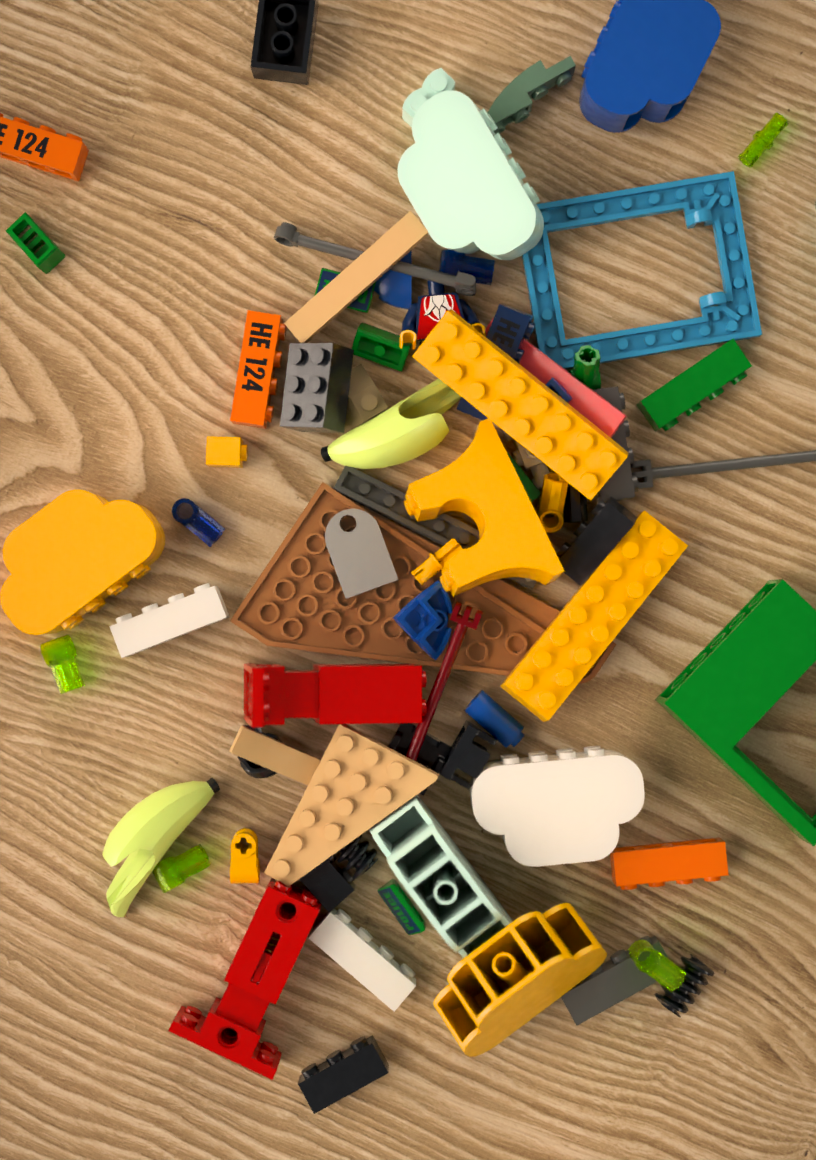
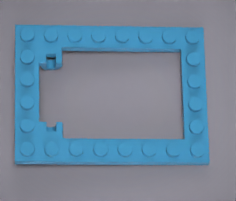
M734 171L537 204L544 220L543 234L537 245L522 255L531 312L532 316H534L533 323L536 324L534 330L537 347L564 369L573 368L575 353L579 351L580 346L590 345L592 348L599 350L601 364L726 343L731 339L738 341L756 338L762 335ZM682 210L684 212L686 229L694 228L696 224L704 222V226H713L724 292H715L699 298L702 317L565 339L548 233Z

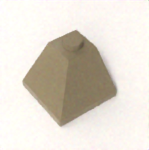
M362 364L356 366L351 371L344 433H338L339 437L389 409Z

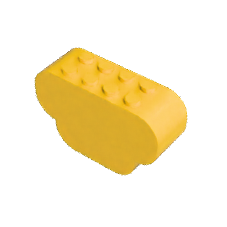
M78 489L61 494L14 529L5 540L3 559L6 567L12 574L6 579L1 589L0 600L5 614L15 627L31 635L54 634L68 628L70 630L84 621L82 617L84 614L90 611L92 613L96 612L106 604L104 599L113 594L115 596L119 595L129 587L128 581L135 577L140 579L151 570L149 566L160 557L165 547V533L161 524L147 508L128 500L108 502L99 495Z
M570 903L556 905L543 914L539 911H533L511 922L455 965L447 977L449 985L437 995L433 1005L464 1054L469 1057H475L497 1046L591 975L604 962L607 953Z

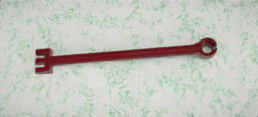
M458 601L450 617V620L457 622L456 629L428 697L426 716H422V723H418L406 757L414 761L418 757L468 627L477 630L483 615V611L477 610L474 620L470 619L473 607L468 605L464 615H460L462 603Z

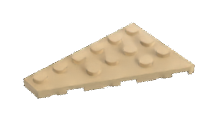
M339 724L264 874L280 881L286 886L292 885L433 784L439 774L348 725Z

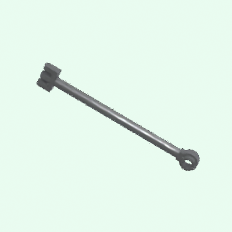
M287 222L281 223V226L277 227L274 235V240L285 246H302L351 260H356L365 252L301 235L300 232H296L297 228ZM399 261L390 269L395 272L455 287L456 293L474 296L477 292L475 277L459 271L457 276L402 261Z
M816 450L651 468V460L649 459L634 461V464H631V468L642 467L641 472H633L632 476L636 475L637 478H643V483L638 482V489L652 488L653 479L816 462Z

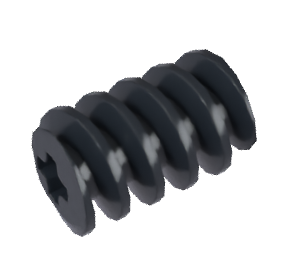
M362 834L339 850L341 855L337 861L339 863L345 860L349 861L345 870L356 869L352 877L353 879L363 875L378 860V858L374 860L377 853L375 849L366 852L369 846L368 841L359 843Z
M690 954V959L683 956L680 958L685 965L684 968L674 966L678 973L677 977L667 976L672 985H661L665 995L654 994L664 1007L680 1018L681 1016L678 1011L682 1013L689 1011L684 1002L690 1004L695 1002L691 993L701 994V989L697 984L704 986L708 984L704 974L708 976H714L715 974L712 969L692 954Z

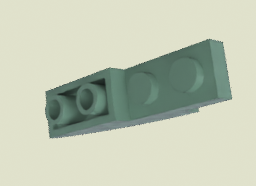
M571 56L548 69L544 67L541 60L518 75L501 92L487 112L498 127L494 131L495 134L502 133L506 129L505 126L512 122L517 124L528 118L532 109V98L534 101L539 100L548 93V89L555 85L558 87L564 86L572 80L576 65Z

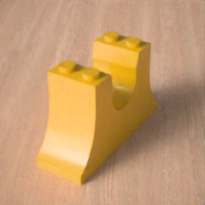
M489 418L479 422L472 443L459 458L445 468L408 485L404 505L410 516L414 515L417 522L436 519L445 512L459 511L470 516L478 527L479 542L470 548L458 551L445 562L441 571L442 576L439 577L441 584L446 592H451L453 597L483 583L501 578H528L547 585L556 581L564 572L517 472Z

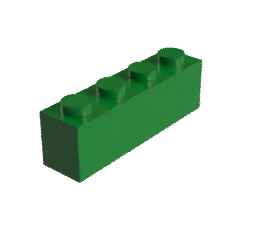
M731 339L641 400L637 406L655 432L660 428H663L666 432L679 423L676 417L684 412L689 416L702 406L699 403L701 400L708 396L711 401L725 392L722 386L729 381L735 385L748 375L745 371L752 365L735 340Z

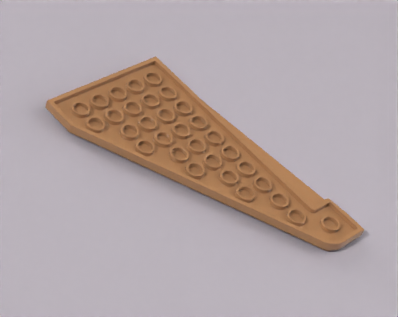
M322 482L230 620L267 646L441 667L457 626V622L450 620L451 614L448 613L447 627L452 629L451 635L441 655L436 660H433L398 625L393 617L422 591L436 581H440L439 577L442 576V570L425 582L423 586L411 573L412 570L414 571L430 557V553L434 554L440 547L351 501L324 482ZM360 509L369 513L378 523L399 580L346 599L325 543V531L331 518L340 511ZM352 516L343 517L340 522L341 529L346 532L353 531L356 527L355 518ZM500 579L483 583L454 597L448 591L452 611L457 601L462 603L460 615H464L467 605L473 607L470 619L474 620L477 610L483 611L477 630L468 627L452 669L508 676L560 611ZM612 641L578 684L588 682L597 675L616 646V643Z

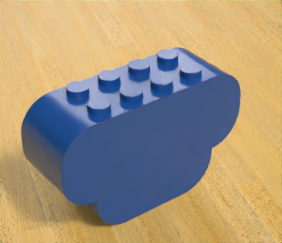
M618 0L609 15L610 18L607 25L603 27L597 39L594 51H591L585 63V68L581 75L585 80L579 97V105L584 117L593 125L613 133L625 132L633 128L640 118L654 123H662L676 117L692 92L721 31L719 14L706 0Z

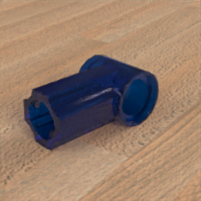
M442 250L439 271L457 276L459 271L473 275L478 284L491 285L495 260L466 256L465 253L454 250Z
M179 499L172 507V514L175 520L184 525L209 547H212L226 530L190 499ZM183 504H190L193 508V514L188 519H182L179 516V508Z

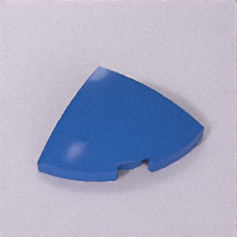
M412 250L400 261L412 264ZM388 270L376 281L374 291L379 294L381 301L397 308L409 309L412 305V276Z
M436 581L393 617L398 625L433 660H436L441 655L451 635L452 629L447 627L448 613L451 614L453 612L449 595L444 590L441 582Z

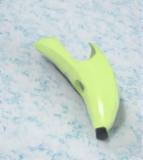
M438 378L376 417L340 436L329 446L322 447L321 456L325 462L333 460L341 465L360 469L385 468L412 460L433 449L443 441L449 432V428L442 414L457 403L461 396Z
M213 777L206 782L190 781L170 785L152 793L127 812L109 834L102 854L110 866H115L127 857L106 893L110 910L114 916L125 918L136 894L166 851L207 805L212 796L220 790L217 781Z

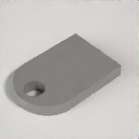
M346 509L331 518L325 531V543L346 599L399 580L379 525L369 513L360 509ZM352 516L355 518L356 527L353 531L346 532L341 529L340 522L343 517Z

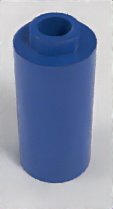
M483 690L464 709L471 718L506 748L510 744L515 747L525 735L522 733L524 726Z

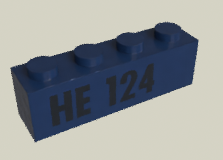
M501 303L486 337L516 362L520 363L524 354V350L520 349L524 338L530 339L536 325L531 323L534 316ZM461 397L457 410L482 421L488 419Z

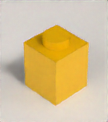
M207 436V466L243 468V461L248 459V445H244L240 437Z

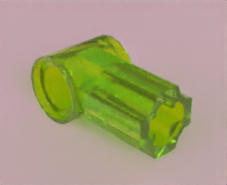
M68 634L40 645L44 661L52 669L60 694L85 686L75 659L77 657L75 645Z
M198 844L174 858L170 856L159 862L152 873L163 893H166L184 883L186 878L206 869L211 863L205 849L201 844Z
M640 939L631 944L629 955L640 971L648 974L670 992L679 988L686 975L682 968L655 949L647 940ZM650 951V956L647 960H638L642 952Z

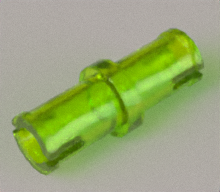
M774 113L762 130L755 132L753 140L738 155L739 160L745 166L752 168L764 151L771 149L774 145L773 141L788 126V121L779 113Z

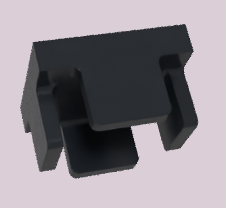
M466 720L453 742L452 748L446 756L445 763L439 773L443 777L451 779L469 790L472 785L471 782L456 774L455 770L460 769L468 775L478 778L490 754L487 752V748L473 741V739L477 735L493 745L496 744L497 739Z
M401 723L387 747L406 756L417 726L412 723ZM427 733L416 762L439 773L452 747ZM428 787L420 792V794L424 796Z

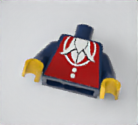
M428 280V295L419 296L418 303H414L409 307L402 321L399 348L403 349V344L408 342L413 345L412 350L416 349V346H420L444 314L451 309L486 337L485 327L480 324L476 313L464 299H459L457 293H445L444 284Z

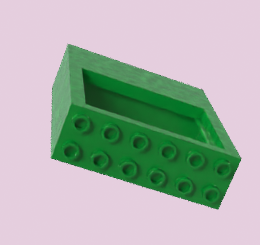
M783 579L769 580L655 700L795 835L810 845L815 846L816 814L811 818L736 746L748 731L816 661V610Z

